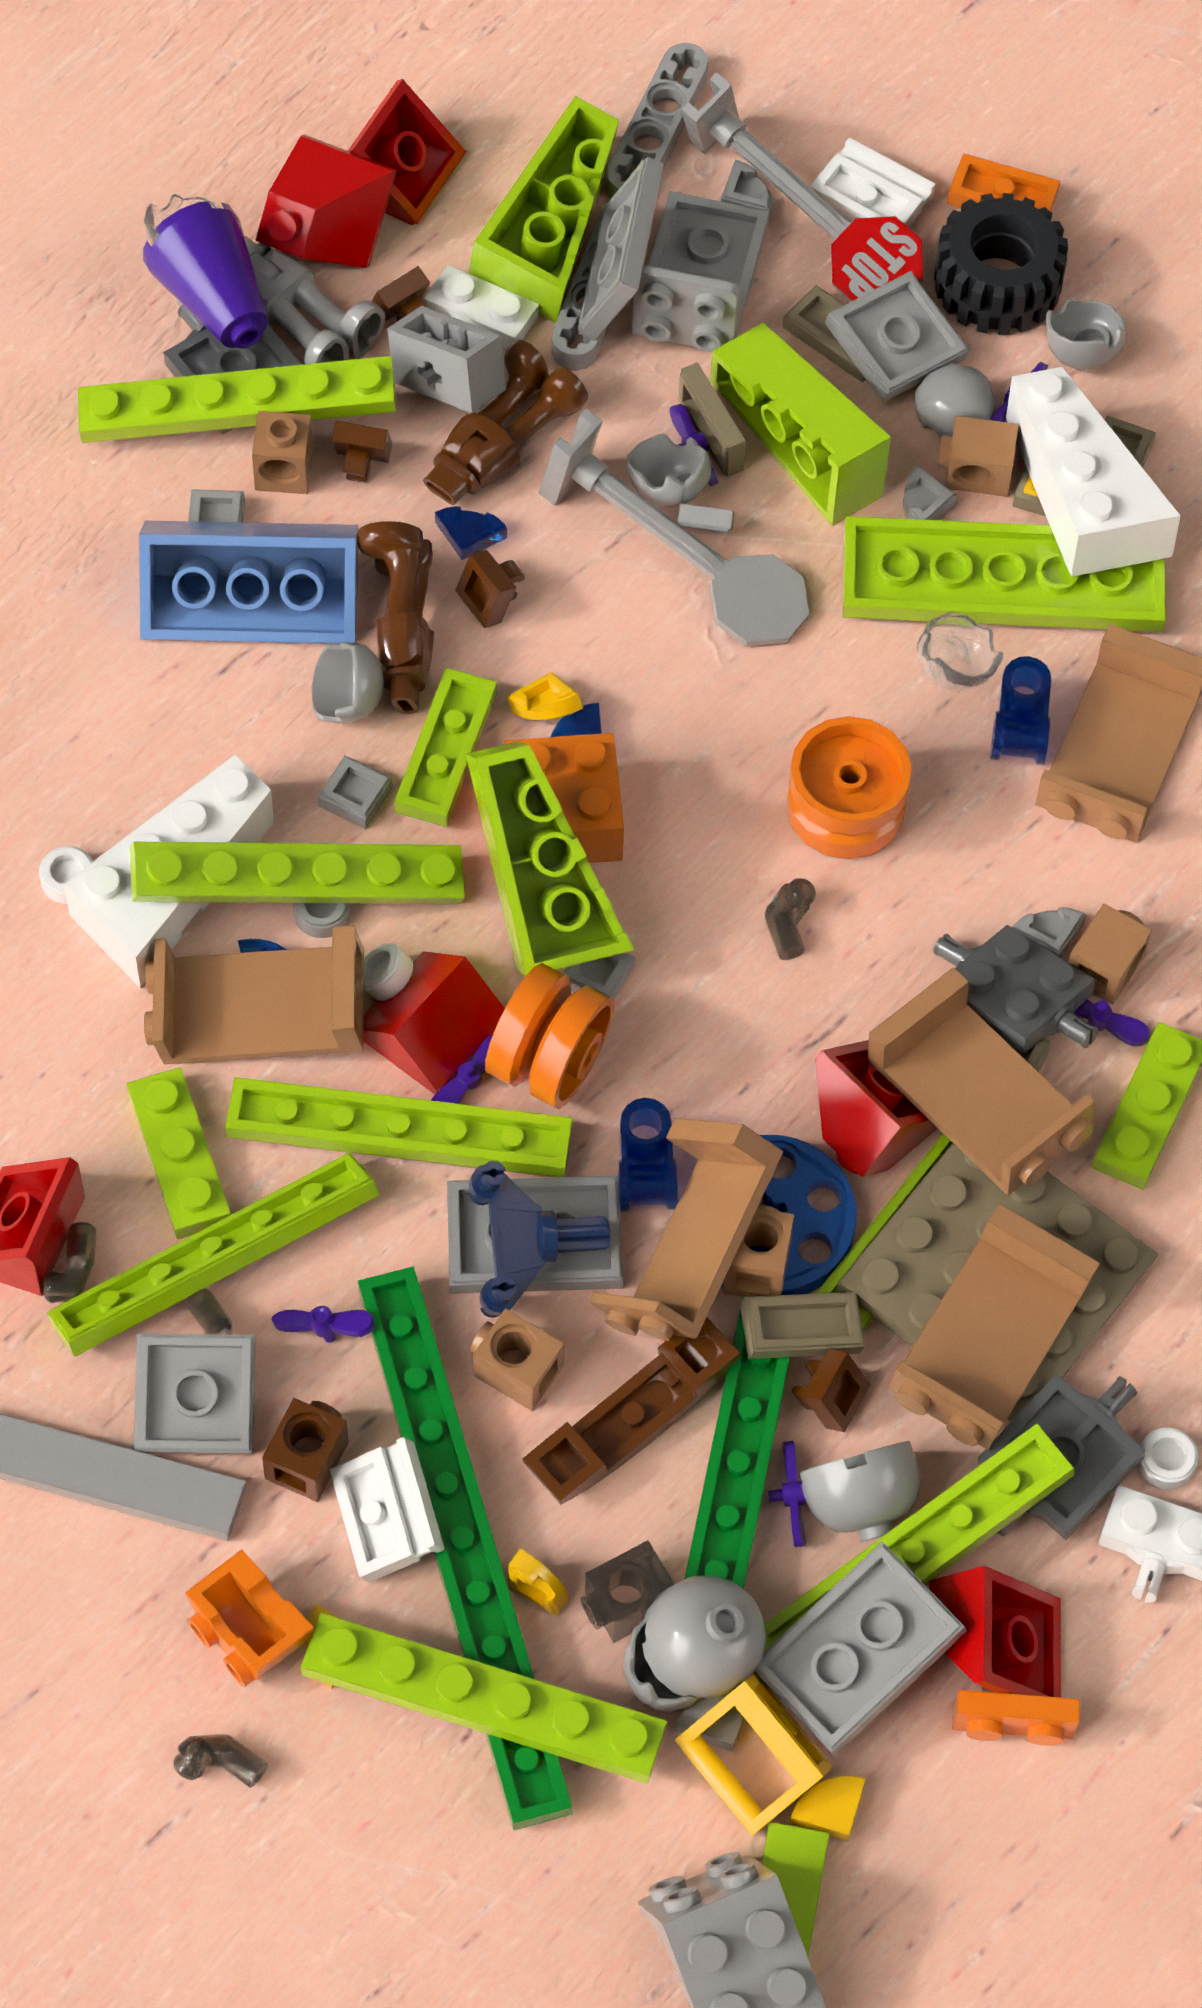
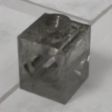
M647 1540L586 1572L585 1596L581 1597L580 1600L593 1627L596 1630L605 1627L613 1643L632 1634L634 1628L644 1620L646 1611L658 1595L673 1586L674 1582ZM626 1585L637 1589L641 1597L632 1603H621L615 1600L610 1593L615 1588Z

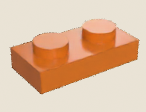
M963 153L948 191L947 204L961 208L962 203L969 199L976 203L980 202L981 195L992 193L994 198H1002L1003 193L1014 194L1013 199L1023 201L1027 197L1035 201L1034 207L1038 210L1046 207L1052 212L1059 193L1060 180Z
M958 1690L953 1706L952 1730L966 1731L967 1737L980 1741H995L1002 1739L1003 1734L1027 1736V1741L1036 1745H1059L1063 1743L1064 1739H1073L1079 1725L1080 1699Z

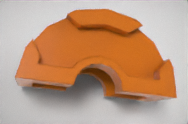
M242 1549L185 1592L195 1611V1614L187 1619L191 1629L207 1648H210L215 1643L219 1645L227 1655L223 1659L226 1668L242 1687H246L254 1680H258L312 1638L314 1627L289 1600L285 1601L276 1592L268 1577Z

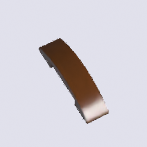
M706 1317L697 1339L672 1335L670 1341H665L658 1347L659 1355L604 1401L573 1426L566 1422L522 1458L523 1463L560 1505L573 1499L610 1475L653 1442L695 1405L740 1358V1352L708 1317Z

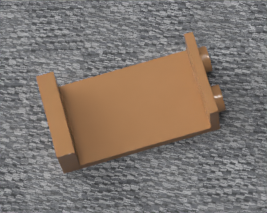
M1109 624L1101 641L1096 666L1050 770L1044 769L1041 776L1035 805L1046 809L1057 818L1064 820L1074 819L1095 827L1102 834L1110 838H1124L1138 843L1201 696L1202 657Z
M355 925L332 927V947L174 957L166 938L154 940V960H147L145 965L147 990L149 994H153V1011H146L144 1014V1034L147 1045H154L164 1065L364 1051V948Z
M953 967L869 1032L868 1061L1008 1196L1023 1183L1026 1186L1036 1183L1048 1171L1053 1159L1065 1150L1068 1152L1077 1150L1088 1140L1093 1132L1092 1123L1095 1100L1086 1094L1072 1105L967 1005L969 981Z
M675 1118L666 1139L698 1159L637 1291L634 1297L593 1291L588 1301L607 1313L605 1322L612 1328L631 1336H636L638 1331L642 1330L663 1341H670L672 1335L697 1339L783 1154L782 1150L744 1124Z
M999 1203L988 1220L979 1241L905 1360H901L896 1368L887 1390L896 1394V1400L907 1410L918 1415H925L927 1413L947 1425L948 1432L960 1442L970 1446L978 1444L989 1450L1090 1284L1100 1263Z

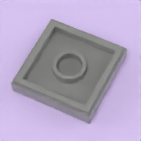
M912 271L829 313L825 321L828 329L883 403L919 385L928 373L944 365L958 364L966 360L970 352L967 345Z
M137 1333L134 1450L138 1452L253 1453L256 1336Z

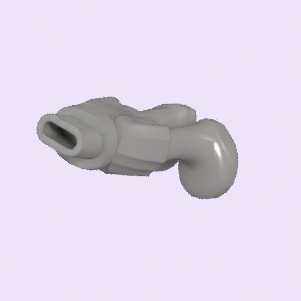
M245 236L268 317V325L273 326L278 322L306 350L305 364L349 360V353L360 359L370 350L378 339L385 321L384 311L375 302L362 301L351 307L348 311L341 309L314 284L313 272L289 256L263 243L256 244ZM301 306L328 330L320 332L297 308Z

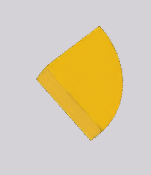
M553 672L542 676L507 697L511 712L519 717L530 720L560 718L583 709L579 693Z
M519 1548L508 1564L509 1588L552 1615H559L570 1599L566 1588L545 1565L528 1552Z
M839 1776L816 1784L796 1804L790 1818V1824L806 1829L827 1832L829 1836L848 1841L866 1778Z

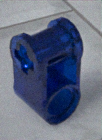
M1030 656L1018 657L1011 660L1005 667L993 724L990 759L999 760L1001 755L1032 758L1037 765H1045L1050 732V717H1048L1052 680L1051 672L1047 665L1037 658ZM1027 687L1032 689L1035 693L1022 694L1016 691L1014 688Z
M645 1097L635 1099L626 1105L621 1114L619 1132L620 1160H618L620 1212H627L631 1206L666 1205L668 1210H675L678 1204L676 1159L673 1158V1143L666 1139L672 1126V1120L669 1110L656 1099ZM645 1125L656 1129L659 1134L650 1139H642L635 1136L631 1131L638 1126Z

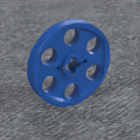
M760 1135L782 1150V1155L792 1160L795 1165L794 1171L789 1176L784 1178L772 1177L763 1195L765 1206L776 1208L780 1212L794 1214L791 1247L782 1295L808 1294L825 1283L851 1250L857 1216L854 1194L850 1183L840 1167L820 1149L792 1137ZM817 1188H827L837 1194L840 1202L836 1208L823 1212L811 1207L807 1196ZM818 1239L829 1246L831 1254L824 1262L810 1263L800 1256L798 1251L800 1245L807 1240ZM764 1246L750 1247L751 1250L756 1252H767L770 1250Z

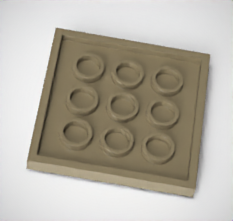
M953 1143L839 1281L836 1290L840 1293L856 1292L860 1308L865 1309L874 1319L913 1347L979 1241L988 1220L999 1203L1098 1261L1100 1265L1090 1284L1009 1415L1008 1420L1011 1422L1056 1374L1061 1378L1066 1375L1154 1263L1158 1253L1048 1171L1033 1185L1026 1186L1023 1183L1007 1196Z

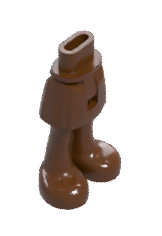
M515 340L504 354V364L509 375L506 390L477 414H466L460 419L449 434L441 452L433 459L435 467L423 479L425 486L431 492L451 505H455L466 493L474 495L480 488L499 480L518 467L521 458L518 449L534 433L557 417H565L578 412L588 401V392L582 381L574 373L564 367H557L549 375L543 356L527 341ZM540 393L538 399L520 418L505 430L501 427L518 408Z
M396 521L374 522L358 529L357 545L361 553L374 558L375 568L380 574L390 577V591L385 615L377 618L378 658L386 669L383 672L384 687L390 691L391 704L400 713L413 714L420 710L419 692L425 689L432 661L434 631L429 629L428 623L423 618L429 569L433 559L432 543L429 539H423L422 530L414 525Z

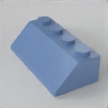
M145 520L139 533L140 639L342 643L346 641L355 643L359 557L357 532L359 525Z

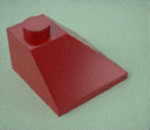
M301 135L268 192L255 241L302 259L361 268L370 267L397 169L308 135Z
M869 1040L821 1050L815 1058L822 1139L835 1151V1158L841 1166L861 1177L888 1171L938 1129L868 1061Z
M985 1565L929 1580V1590L967 1630L945 1654L975 1684L997 1693L1061 1698V1598Z

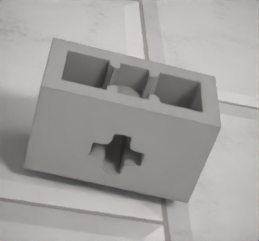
M420 306L387 328L396 384L470 413L482 408L486 403L506 390L501 335L424 306Z

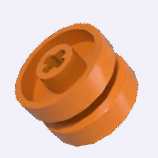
M851 716L825 720L808 730L794 748L790 769L786 809L793 830L809 847L826 856L844 859L870 856L891 844L903 826L912 766L906 747L893 731L870 719Z
M543 963L538 964L521 981L497 1024L485 1059V1072L514 1087L529 1078L530 1095L557 1109H561L579 1090L602 1049L615 1012V1000L587 985L571 994L570 977Z

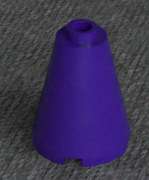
M209 201L198 202L181 208L164 219L156 227L160 236L152 246L146 241L143 247L144 263L149 272L225 347L243 349L256 344L263 336V332L268 324V317L239 217L229 204L222 203L223 209L212 208Z

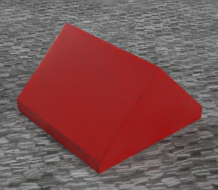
M404 79L395 82L348 149L352 153L397 169L385 214L410 225L418 224L467 152Z
M423 951L413 962L412 975L405 987L388 1000L376 1001L364 1014V1043L430 1092L436 1094L444 1085L457 1077L460 1065L471 1061L483 1041L494 1034L505 1008L465 956Z
M71 1157L3 1166L1 1168L0 1283L42 1296L85 1199L79 1163Z

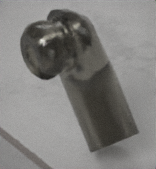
M794 878L790 883L784 884L775 894L764 913L767 927L781 960L796 958L805 951V946L797 926L808 912L810 904L816 897L813 884L805 878Z
M76 1222L68 1228L65 1273L50 1271L44 1278V1297L48 1302L65 1303L83 1293L95 1264L97 1231L92 1224Z
M204 1288L189 1296L186 1306L204 1330V1334L233 1335L232 1319L211 1290Z
M227 1734L189 1736L179 1744V1753L173 1760L175 1771L185 1779L195 1780L203 1776L205 1768L222 1767L249 1788L258 1783L268 1767L266 1761Z

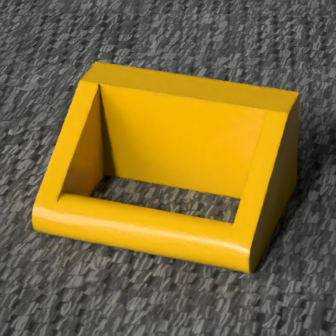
M754 1673L674 1740L752 1836L833 1768V1765L757 1673ZM734 1706L796 1780L795 1784L764 1810L759 1807L701 1736L706 1729Z

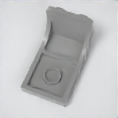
M670 191L649 265H643L639 289L633 295L632 334L645 336L650 340L658 342L670 341L694 346L706 352H712L738 337L768 227L769 211Z
M739 1852L720 1855L705 1864L707 1871L687 1880H684L683 1876H673L655 1883L649 1888L650 1895L638 1902L642 1915L651 1922L668 1952L690 2008H826L778 1876L749 1855L741 1857Z

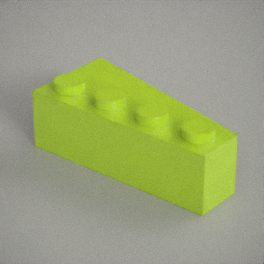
M577 96L572 99L474 241L469 274L538 303V314L554 323L557 322L612 154L619 119Z
M761 323L712 351L710 374L712 385L832 526L844 520L846 516L856 513L883 497L891 436L794 351L782 337H779L767 325Z
M519 740L467 753L466 758L516 969L526 977L532 968L540 963L558 970L635 950L626 932L621 927L603 887L600 886L578 838L575 837L563 814V809L530 745Z

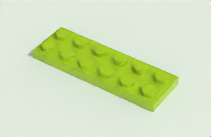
M846 516L844 525L842 618L1105 630L1109 624L1128 631L1163 632L1166 621L1165 558L1071 577L1050 525Z

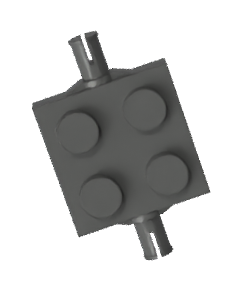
M183 305L179 307L178 315L192 329V332L184 341L163 352L164 363L175 377L302 365L268 324L263 332V336L256 344L243 349L228 348L210 333ZM234 428L220 429L219 431L224 435Z
M1009 925L1003 927L987 942L975 949L967 948L948 934H944L943 938L940 937L936 942L933 950L934 954L956 966L955 969L969 981L967 1005L1009 1045L1023 1054L1041 1039L1055 1033H1063L1079 1043L1083 1048H1088L1089 1044L1091 1045L1096 1039L1098 1028L1074 1014L1075 1010L1093 995L1095 979Z
M1056 1374L996 1437L989 1450L985 1449L978 1456V1464L981 1465L1035 1424H1038L1072 1465L1074 1476L1026 1512L1041 1518L1061 1537L1067 1540L1145 1457L1146 1450L1123 1431L1115 1417L1132 1397L1138 1394L1137 1390L1131 1383L1126 1387L1127 1380L1119 1376L1115 1383L1097 1401L1090 1396L1079 1393ZM1021 1514L1019 1517H1017L1015 1520H1013L1011 1523H1009L1007 1526L1002 1528L997 1533L1001 1536H1004L1006 1532L1010 1529V1527L1023 1514Z

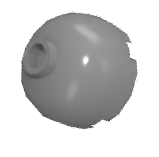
M910 1441L864 1452V1454L847 1459L842 1458L800 1472L801 1487L812 1514L823 1526L837 1533L858 1531L861 1542L882 1537L894 1529L892 1521L911 1511L918 1499L921 1484L918 1460L915 1452L912 1450Z
M717 1575L686 1578L660 1593L646 1611L643 1624L647 1622L645 1628L646 1641L642 1643L644 1657L655 1677L675 1694L684 1697L689 1695L699 1698L707 1697L705 1700L718 1699L736 1689L748 1679L763 1658L767 1640L764 1617L753 1597L734 1581Z

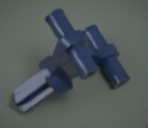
M489 1161L485 1165L479 1166L475 1169L469 1180V1188L472 1194L470 1195L471 1200L477 1205H489L495 1278L490 1279L484 1284L480 1291L479 1300L482 1306L480 1308L481 1312L490 1318L500 1316L505 1308L510 1311L546 1263L556 1262L558 1253L606 1250L609 1248L611 1240V1230L606 1217L556 1219L553 1210L542 1211L540 1205L535 1204L504 1173L506 1169L498 1161Z

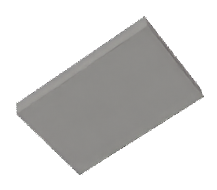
M649 157L643 159L602 210L578 325V334L595 340L639 289L664 166L659 161Z
M618 1176L511 1179L535 1204L540 1205L542 1211L553 1210L556 1219L604 1216L607 1218L611 1230V1240L608 1249L558 1253L556 1262H547L524 1292L623 1289ZM469 1180L447 1181L450 1294L480 1293L484 1284L490 1279L495 1278L489 1205H477L471 1200L470 1195L472 1194L469 1188Z
M882 1541L763 1653V1658L754 1671L835 1757L960 1639L967 1630Z

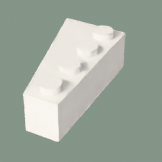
M1059 367L1012 376L1006 420L1008 423L1018 424L1016 444L1071 577L1173 557L1180 514L1064 368Z
M235 754L64 883L69 915L140 989L146 983V961L154 960V940L166 938L172 950L182 938V930L198 911L203 912L210 902H132L130 846L134 841L258 843L274 824L271 789Z

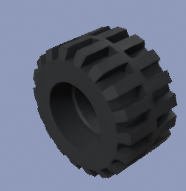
M991 193L981 195L980 202L978 203L969 199L962 203L961 212L953 210L947 217L946 225L942 226L934 272V280L936 281L935 292L937 298L943 299L942 307L948 314L958 313L957 322L965 327L972 323L977 325L976 331L986 334L988 329L998 330V335H1010L1011 328H1017L1021 333L1031 329L1032 321L1038 324L1042 323L1046 319L1048 310L1054 311L1058 304L1067 263L1068 241L1067 238H1063L1064 228L1059 221L1051 222L1053 213L1046 207L1038 210L1034 207L1035 201L1027 197L1023 201L1013 199L1014 194L1003 193L1002 198H994ZM992 258L1005 259L1020 267L1002 270L990 267L981 261Z

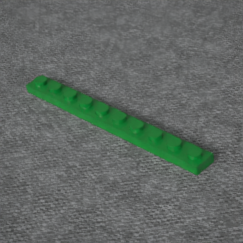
M414 1266L358 1280V1291L364 1311L370 1313L375 1323L371 1336L401 1438L406 1437L415 1443L445 1548L441 1552H434V1556L463 1657L535 1679ZM486 1734L513 1831L572 1815V1804L556 1755Z

